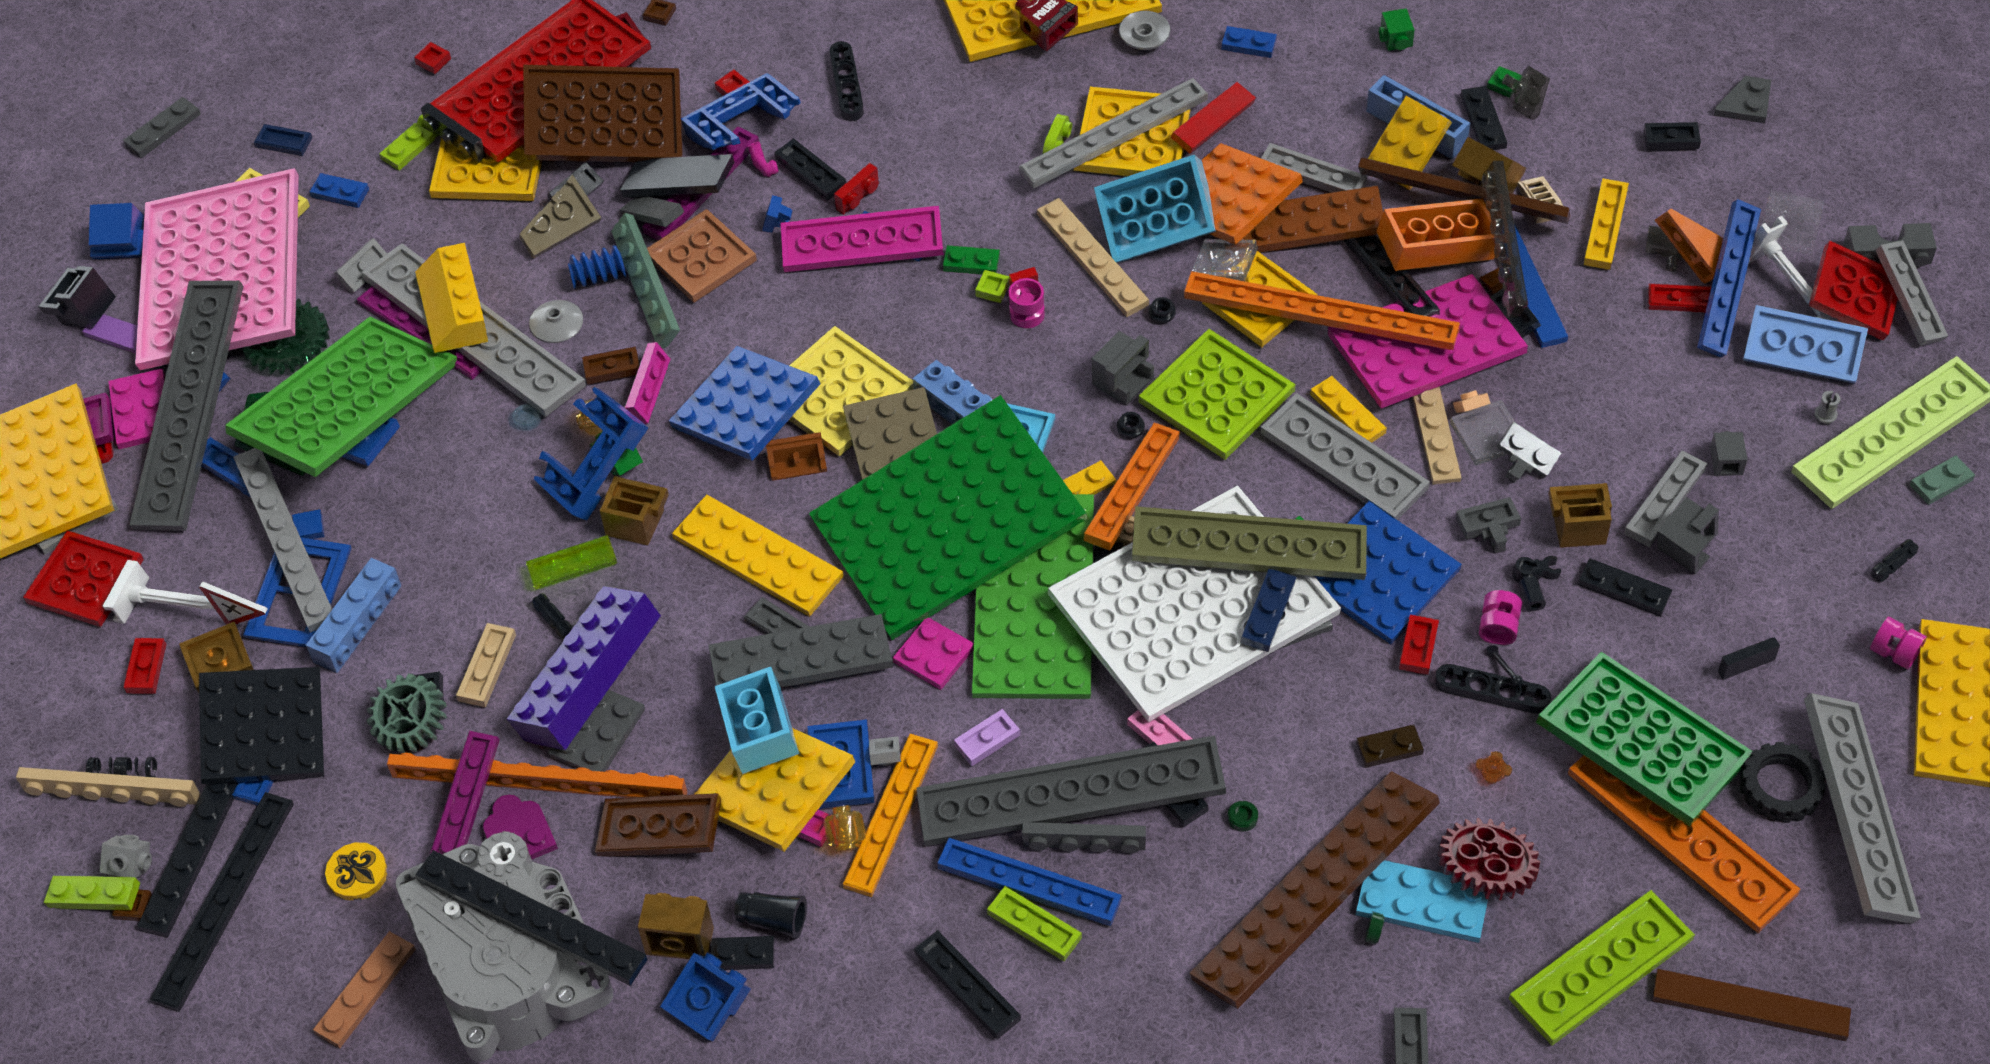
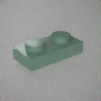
M1956 455L1912 479L1910 486L1930 505L1973 481L1975 474Z

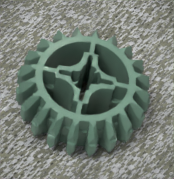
M408 673L406 679L402 675H397L395 683L390 679H386L387 687L385 689L377 687V691L380 694L378 697H370V701L374 703V706L367 708V713L372 715V717L366 720L367 724L372 727L370 730L371 735L377 737V742L382 746L386 745V748L390 751L397 749L400 753H406L409 748L410 751L417 752L418 744L423 748H428L427 739L430 737L432 740H437V736L434 734L435 730H444L443 725L439 723V720L447 718L446 714L442 711L447 707L446 702L441 700L443 693L440 690H436L437 687L432 681L427 682V679L420 675L416 678L415 675ZM406 694H410V695H409L408 697H406L405 699H402V700L399 699L400 697H402V696H404V695H406ZM402 707L406 711H409V714L413 717V720H411L408 716H405V713L400 708ZM426 708L425 716L422 720V712ZM392 709L391 715L388 718L389 711ZM415 727L412 731L404 733L408 728Z

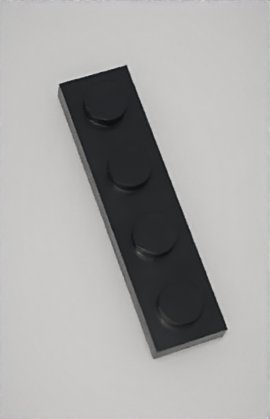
M938 930L914 949L915 955L996 1039H999L1021 1021V1015Z

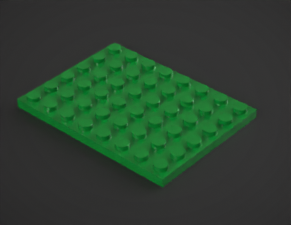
M1001 395L809 513L875 615L882 614L885 631L891 640L896 639L923 622V620L936 614L1088 519L1086 511Z

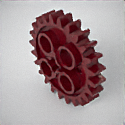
M1477 818L1475 824L1465 819L1463 826L1456 822L1453 829L1448 828L1446 835L1442 836L1438 857H1440L1439 866L1445 867L1443 874L1452 875V884L1461 882L1462 891L1471 888L1473 889V896L1483 892L1485 899H1489L1490 894H1495L1496 898L1501 900L1504 893L1513 899L1515 892L1523 895L1525 888L1531 889L1539 872L1540 860H1537L1539 852L1533 850V842H1525L1526 834L1518 836L1515 834L1516 827L1507 830L1505 829V822H1501L1496 826L1492 819H1489L1487 824H1483L1482 820Z

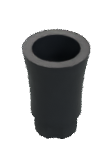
M740 892L735 902L734 915L738 922L748 923L749 926L772 930L797 939L801 935L806 920L807 900L804 895L784 896L754 892L753 894Z

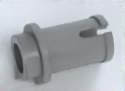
M1833 391L1823 393L1821 403L1814 413L1815 418L1824 424L1833 423L1838 416L1837 407L1841 398L1836 393L1834 399H1831Z

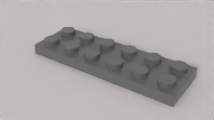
M882 614L708 644L716 686L768 667H772L780 688L893 668V660Z

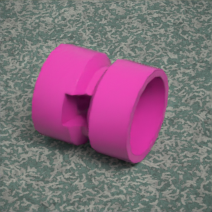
M1019 279L1010 286V318L1018 327L1033 328L1038 326L1044 319V290L1040 282L1034 279Z
M1494 590L1485 595L1482 609L1483 615L1481 616L1478 633L1481 639L1485 642L1499 645H1509L1516 641L1519 626L1518 620L1520 619L1522 607L1520 597L1504 590Z
M1888 616L1877 632L1870 650L1885 658L1892 656L1894 663L1909 670L1919 655L1920 646H1924L1927 636L1914 629L1906 631L1903 623ZM1895 637L1901 639L1897 647L1891 644Z

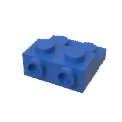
M708 952L705 956L693 953L660 1007L706 1039L714 1041L730 1014L735 1016L751 988L744 984L747 978L739 972L731 969L728 973L720 968L723 962Z

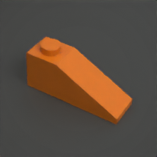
M1669 209L1657 217L1655 222L1701 282L1706 284L1714 279L1723 238L1673 209Z

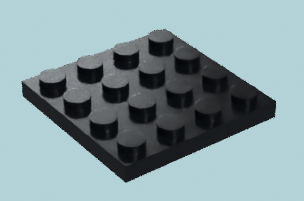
M320 667L199 673L201 784L324 777Z

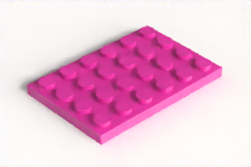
M1473 274L1425 291L1440 309V315L1435 314L1430 317L1460 322L1454 350L1328 327V336L1380 408L1387 407L1421 394L1426 390L1437 388L1527 353L1528 345ZM1419 296V302L1413 305L1416 307H1424L1426 306V303ZM1396 302L1382 307L1404 312L1403 307Z

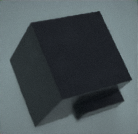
M77 266V268H67L38 307L44 314L55 315L61 324L93 328L116 296L93 267Z

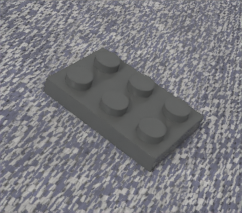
M608 690L567 749L561 750L551 747L548 752L549 757L575 769L583 767L591 771L605 772L645 711L644 704Z

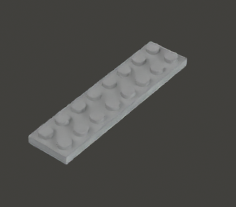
M1811 693L1804 698L1863 913L1865 916L1913 924L1921 919L1859 705L1855 702Z

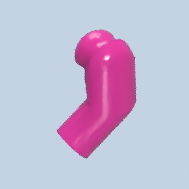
M760 142L748 145L753 165L765 177H771L772 174L779 172L776 161L766 162Z

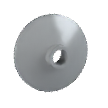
M1138 11L1123 19L1120 24L1119 33L1123 42L1128 46L1139 50H1150L1163 45L1168 40L1170 25L1165 17L1156 12Z
M565 300L549 301L540 305L532 313L529 321L530 330L541 341L548 343L563 342L574 337L579 332L583 324V314L579 307L572 302Z

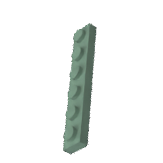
M624 213L611 232L621 253L654 340L661 348H666L680 332V329L634 215Z

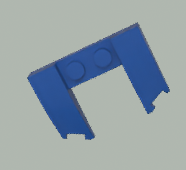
M766 73L681 118V122L688 138L704 148L715 150L716 148L731 144H740L739 137L723 125V123L728 122L738 114L749 111L753 106L757 105L771 115L785 120L790 115V111L801 102L798 96L770 74Z
M596 387L592 389L593 393L597 396L595 399L585 404L584 400L578 398L573 403L575 407L603 430L575 474L549 453L542 450L539 459L548 462L544 478L534 476V480L567 511L586 521L602 499L596 492L624 450L627 448L634 451L648 430V427L637 417Z

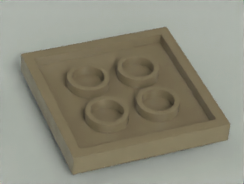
M925 387L843 406L861 480L937 434Z

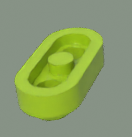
M1056 115L1045 139L1043 154L1064 144L1063 140L1065 137L1069 138L1072 131V122H1069L1068 116Z

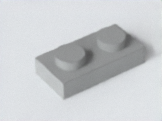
M372 238L333 274L349 292L354 293L366 282L363 279L362 271L387 253Z

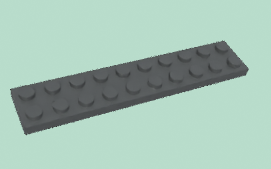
M239 280L189 281L129 524L134 530L186 531L244 287Z
M1215 735L917 787L925 846L947 843L948 838L959 841L1022 830L1023 822L1062 823L1226 794Z

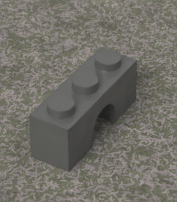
M1931 223L1903 224L1898 241H1904L1915 266L1921 267L1931 264L1937 249ZM1876 225L1848 226L1844 246L1882 265L1875 250L1880 245L1898 241L1883 239L1878 234Z

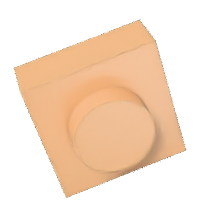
M1477 390L1461 394L1462 400L1453 402L1456 413L1470 411L1491 404L1488 393L1478 394Z

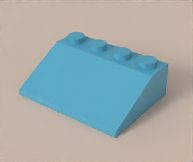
M1195 155L1094 187L1111 256L1116 263L1216 232L1209 186L1203 163Z

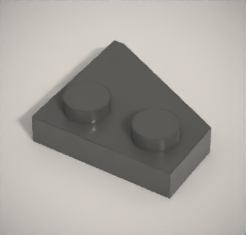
M1745 76L1716 106L1714 116L1765 123L1771 79Z

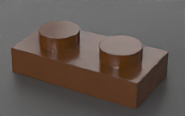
M636 346L582 357L587 385L637 375L640 366Z

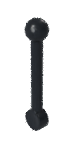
M1488 646L1486 649L1487 655L1496 659L1511 677V683L1514 686H1520L1523 682L1522 677L1518 674L1516 675L1502 659L1497 646Z

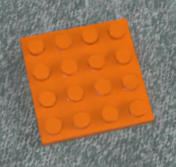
M1220 143L1201 160L1209 186L1216 231L1210 233V235L1236 245L1303 182L1301 173Z

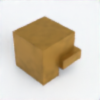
M614 476L600 509L606 536L648 546L663 514L664 505L669 496L668 489Z
M1607 483L1549 487L1548 495L1560 548L1606 545L1612 521V504Z

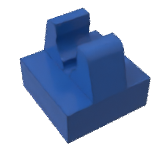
M772 195L762 231L772 233L774 227H781V223L789 222L793 210L781 204V197Z

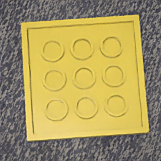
M834 326L789 365L817 376L821 383L789 420L808 434L821 432L823 445L840 457L852 446L843 406L913 390V380Z

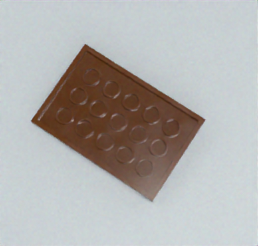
M523 65L524 160L639 162L656 158L682 157L679 68Z

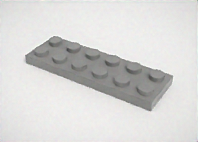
M1297 393L1261 426V434L1364 504L1370 501L1397 520L1429 489L1430 481Z

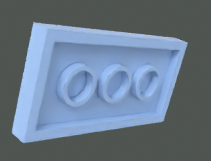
M1756 305L1743 360L1855 384L1868 328Z

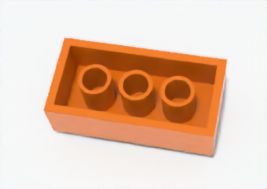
M1483 198L1384 209L1377 229V234L1395 271L1493 260L1502 240V235Z

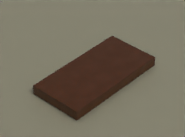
M718 793L605 799L595 853L597 856L611 857L713 852L721 797Z

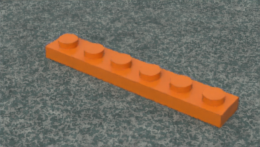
M1155 422L1153 423L1086 529L1084 541L1111 550L1134 513L1135 506L1139 505L1178 442L1180 431Z

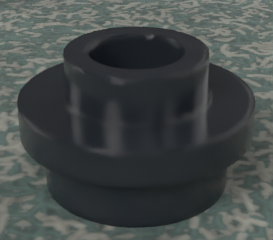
M1159 297L1150 304L1148 310L1149 317L1157 323H1167L1175 317L1176 308L1170 299Z
M1126 412L1117 421V431L1125 438H1137L1144 432V421L1135 412Z

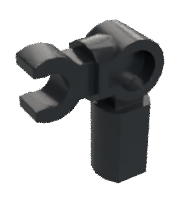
M1547 556L1543 561H1539V559L1533 560L1529 557L1517 559L1512 577L1519 583V589L1528 612L1542 610L1546 606L1539 579L1545 577L1546 579L1553 580L1560 577L1561 569L1549 567L1556 565L1557 556Z

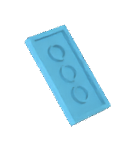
M1384 860L1363 881L1356 915L1370 918L1372 911L1383 914L1384 922L1479 943L1488 899H1485L1483 892L1473 896V889L1471 888L1462 891L1461 882L1451 883L1452 875H1444L1440 872Z

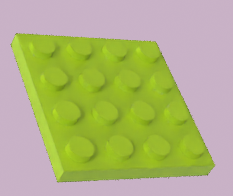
M1208 329L1139 395V403L1226 460L1295 392V384L1219 334Z

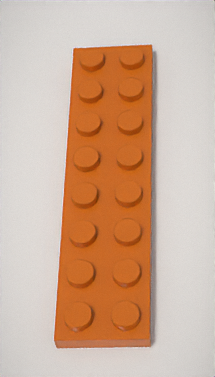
M1584 755L1569 768L1568 775L1757 933L1799 895L1801 889L1705 810L1691 826H1688Z

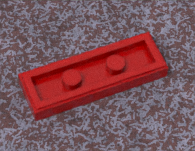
M1649 284L1648 310L1705 313L1711 287Z

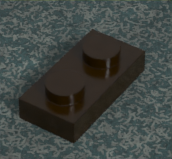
M1414 724L1358 737L1356 740L1365 768L1422 755L1424 752Z

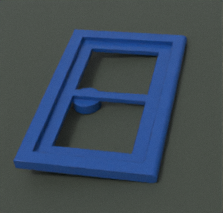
M300 537L308 555L331 558L321 584L331 605L352 547L348 544ZM274 552L255 602L266 607L268 610L265 615L248 620L243 637L306 647V644L317 630L309 632L307 625L305 631L264 625L276 592L293 594L290 587L279 586L284 572Z

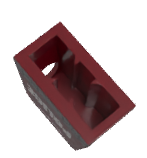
M1017 0L1015 4V9L1020 12L1021 30L1046 52L1078 25V6L1068 1Z

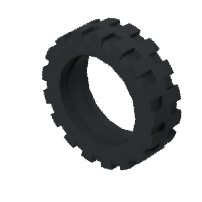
M1775 742V745L1771 746L1769 743L1764 744L1760 750L1755 749L1744 764L1740 776V790L1745 795L1744 800L1748 806L1751 805L1754 808V812L1760 816L1761 814L1766 816L1770 821L1781 820V823H1790L1791 820L1801 821L1806 815L1810 816L1814 813L1823 797L1826 783H1824L1826 777L1824 771L1820 769V762L1817 758L1814 760L1811 757L1812 753L1808 750L1798 749L1799 746L1791 743L1790 746L1784 745V742ZM1767 765H1788L1798 770L1805 777L1808 784V792L1798 800H1778L1768 795L1760 787L1757 775L1760 769Z

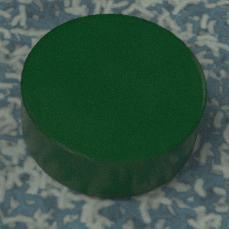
M1237 801L1228 810V822L1237 831H1249L1257 825L1258 810L1251 802Z
M1372 911L1366 930L1365 942L1375 945L1379 942L1384 924L1383 914Z

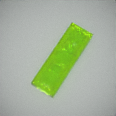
M606 535L526 561L534 588L537 590L617 564V559L610 539Z

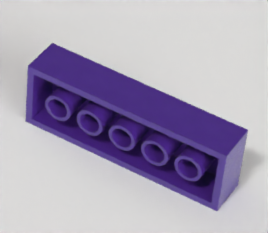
M603 586L596 594L589 607L580 616L573 629L564 638L562 644L548 660L546 666L531 683L530 688L515 705L514 710L507 718V721L524 741L561 750L567 749L661 617L646 594Z

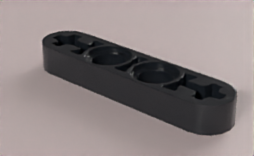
M838 41L831 45L829 52L840 112L845 120L856 121L863 116L864 109L853 50L848 42ZM838 52L844 53L845 60H840ZM843 69H848L851 71V73H849L848 75H841L839 74V71ZM845 88H853L855 90L850 94L842 92ZM848 102H853L855 110L850 111Z
M1454 664L1441 665L1436 671V687L1448 694L1533 714H1540L1551 702L1550 691L1540 684L1523 681L1520 686H1514L1511 683L1510 677ZM1447 674L1453 676L1450 683L1445 682ZM1462 677L1466 678L1464 687L1460 686ZM1481 681L1486 685V688L1482 691H1476L1470 687V683ZM1505 687L1511 688L1515 691L1516 695L1511 698H1505L1500 694L1499 690ZM1521 691H1525L1524 700H1520ZM1535 695L1541 696L1539 703L1533 702Z

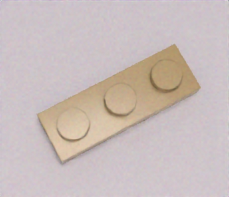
M490 623L486 624L456 694L458 702L481 707L487 706L516 637L515 629Z

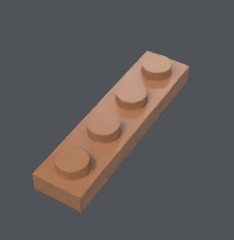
M389 931L313 1029L314 1033L334 1046L341 1048L416 950L415 946Z

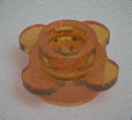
M1494 751L1491 753V756L1485 759L1480 758L1476 761V768L1481 770V774L1487 783L1494 784L1501 781L1504 776L1508 777L1512 773V767L1504 762L1502 759L1503 755L1500 752Z

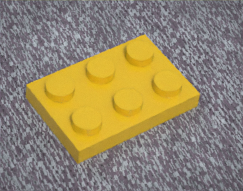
M1405 96L1368 159L1422 172L1452 122L1410 97ZM1398 183L1408 190H1411L1413 187Z

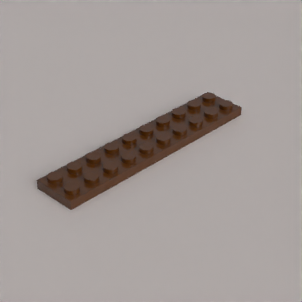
M1391 771L1189 973L1191 979L1199 986L1238 1009L1440 804L1438 795Z

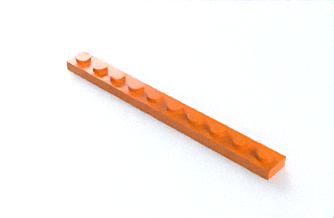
M1193 271L1190 273L1184 291L1185 299L1448 350H1454L1460 322Z
M411 753L389 754L387 766L392 778L453 783L460 758L446 759L438 755L423 757L415 756ZM497 760L493 761L486 786L625 798L687 795L684 778L674 775L660 777L650 776L642 772L624 774L615 770L601 772L591 771L583 767L565 769L556 765L541 767L523 762L506 764Z

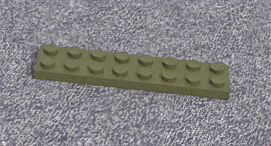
M1135 506L1132 561L1268 572V569H1273L1286 574L1365 580L1367 525Z

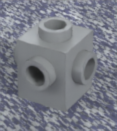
M116 835L102 843L100 873L117 877L135 878L144 874L152 862V855L149 853L150 842L139 840V837L135 835Z

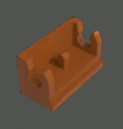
M821 432L775 439L766 445L772 481L827 472Z

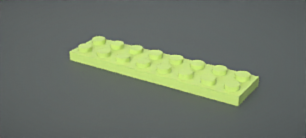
M1956 356L1793 465L1791 472L1825 504L1833 509L1990 402V384Z

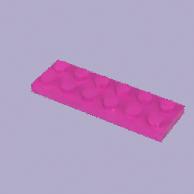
M939 206L781 223L784 272L944 255Z

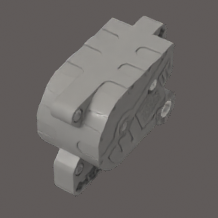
M502 831L485 839L481 847L466 844L442 854L557 911L566 909L568 911L564 913L565 915L584 924L561 873L555 868L532 862L525 841L514 833ZM423 863L405 870L397 877L396 888L465 1050L472 1060L477 1062L486 1061L492 1057L496 1049L500 1051L522 1049L524 1046L545 1038L558 1026L561 1020L573 1021L605 1007L612 1001L614 993L607 974L589 965H579L581 961L417 881L415 874ZM556 885L553 889L546 890V887ZM595 979L597 980V983L600 987L596 990L591 983V981H594Z

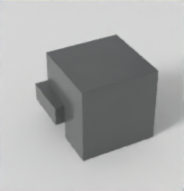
M1118 331L1091 358L1092 384L1127 406L1154 378V365L1146 361L1149 357V340L1142 335H1139L1134 340Z
M1686 497L1657 530V548L1696 574L1710 558L1703 550L1718 534L1719 510L1710 503L1704 509Z

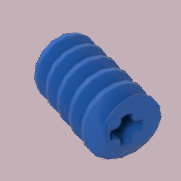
M616 245L612 246L611 254L608 253L605 247L601 249L600 256H598L595 250H591L590 259H588L584 252L580 253L579 261H577L574 255H570L568 268L573 289H576L577 280L580 281L583 287H586L587 278H590L594 285L597 284L598 276L604 282H607L609 273L617 280L618 272L621 271L626 278L623 259Z

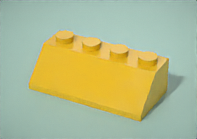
M465 243L438 248L415 271L434 353L488 342L485 322Z

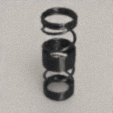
M148 756L145 761V777L155 778V774L153 776L152 773L151 776L150 768L152 761V770L157 771V761L155 757ZM89 757L86 762V772L94 773V771H97V773H100V759L98 757ZM111 757L109 758V761H108V766H109V772H110V774H112V758H111ZM116 757L113 764L114 774L127 775V770L128 772L130 770L131 773V758ZM135 757V760H134L135 772H136L137 776H139L138 770H137V769H138V758Z

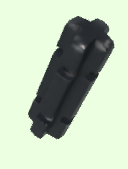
M1906 539L1900 544L1901 547L1895 548L1882 559V562L1877 563L1872 568L1871 576L1878 582L1886 580L1889 577V573L1893 574L1907 562V558L1911 559L1917 554L1919 549L1917 543H1914L1912 539Z
M540 593L533 598V607L539 613H542L541 616L553 630L557 631L558 636L564 640L573 629V626L568 620H565L564 615L558 608L549 602L550 599L545 594Z

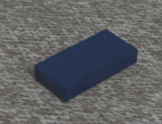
M264 124L254 141V145L256 148L303 156L313 137L310 132Z

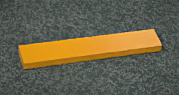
M909 734L900 754L901 762H897L843 882L844 889L869 897L873 896L916 798L917 787L921 786L937 750V741Z

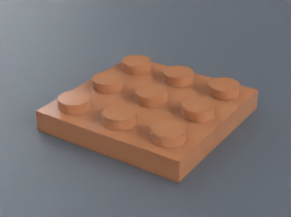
M707 209L647 248L653 265L693 303L757 261L756 253Z

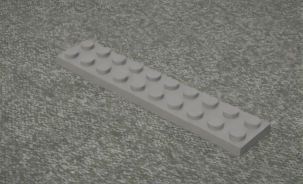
M400 244L363 270L362 276L366 282L428 328L415 273L425 260L404 244ZM480 302L488 342L456 348L457 351L545 417L586 387L583 377Z

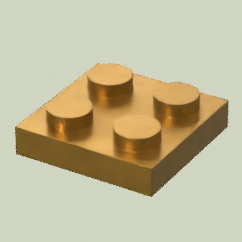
M235 622L179 643L198 693L199 673L254 670Z

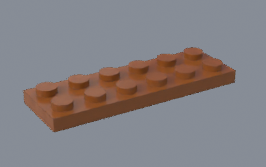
M1378 186L1283 200L1236 245L1224 240L1226 257L1253 254L1256 251L1266 252L1377 235V229L1383 214Z

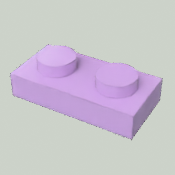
M1001 709L954 739V746L967 762L973 766L1019 737L1020 729L1006 712Z

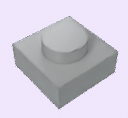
M899 736L869 740L871 765L879 764L886 766L894 762H901Z

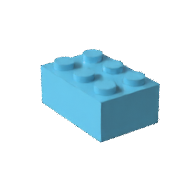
M772 667L715 686L731 750L742 774L800 754L783 694Z

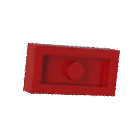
M869 163L834 193L837 211L844 215L850 209H855L862 198L877 189L879 184L877 167Z
M1410 615L1400 660V670L1429 674L1439 620Z
M135 638L123 687L126 693H156L167 645L164 638Z

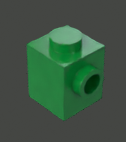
M1407 8L1382 12L1379 38L1381 42H1385L1387 50H1404L1408 47H1413L1415 30Z

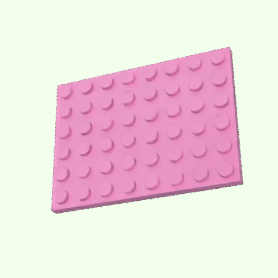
M295 168L145 203L135 360L139 370L169 364L189 281L239 280L244 287L229 350L295 336L299 175Z

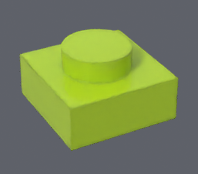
M984 270L975 289L976 297L1001 303L1010 285L1009 276Z

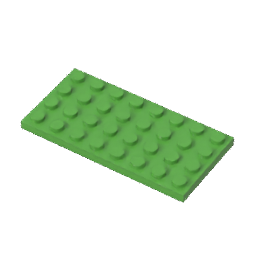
M370 316L225 425L226 434L316 477L454 368L457 356L446 351L434 353L431 344Z
M1073 494L1086 511L1087 520L976 588L973 698L1091 699L1092 650L1050 598L1048 588L1093 564V544L1084 541V533L1094 518V494Z

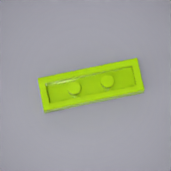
M53 876L44 904L49 908L132 910L140 882L135 877Z
M1004 886L987 908V915L1064 962L1082 939L1080 931Z

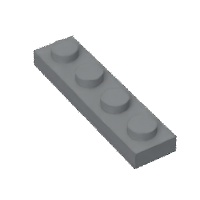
M1272 143L1268 145L1261 159L1301 173L1302 183L1331 193L1364 188L1367 183L1366 175Z
M1904 241L1880 245L1875 251L1919 345L1941 342L1946 339L1948 334Z
M1681 451L1626 526L1624 534L1650 547L1657 538V530L1689 494L1706 470L1707 463Z

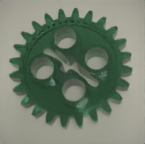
M297 299L295 336L242 347L246 359L250 360L251 365H257L260 371L267 368L269 374H272L278 369L280 375H283L285 369L289 368L291 373H294L295 366L302 368L304 362H310L314 355L318 356L322 353L320 348H327L325 340L330 339L328 333L330 329L324 313H320L317 306L312 308L309 301L302 305L301 300Z

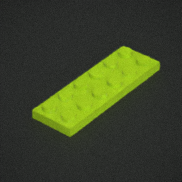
M1650 890L1513 991L1509 996V1000L1553 1046L1693 941L1695 934Z

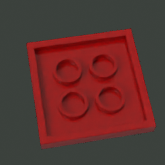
M1829 240L1824 246L1809 306L1846 324L1868 328V334L1884 341L1890 332L1898 298L1883 266Z
M67 530L23 598L27 604L101 627L111 610H105L103 605L127 560L137 561L141 565L144 559L141 553Z

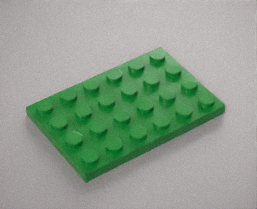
M1600 652L1539 714L1536 720L1538 725L1688 826L1695 822L1744 767L1747 758H1750L1753 752L1603 652Z

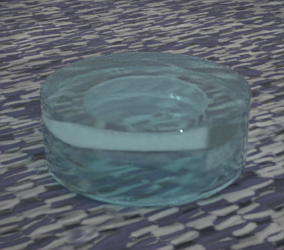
M529 404L517 407L512 415L514 425L522 431L535 429L541 422L540 413Z

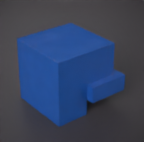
M133 203L90 205V257L92 259L142 257L144 215Z

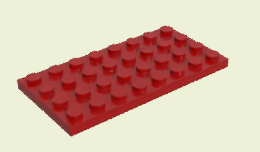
M571 0L430 104L481 138L485 153L496 162H500L524 144L523 65L627 67L649 51L651 44L649 40L595 1Z

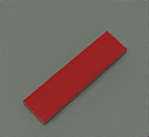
M1236 82L1173 131L1171 138L1191 154L1255 102L1256 97Z

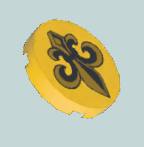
M351 843L334 852L327 862L325 870L327 884L333 893L342 899H365L379 891L386 881L387 864L384 855L377 847L368 843Z

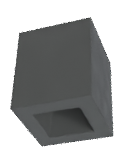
M1724 431L1714 433L1710 446L1714 476L1743 475L1748 460L1743 432Z

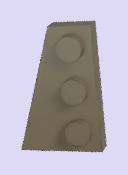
M572 175L543 210L523 229L519 238L534 259L600 222L601 216Z

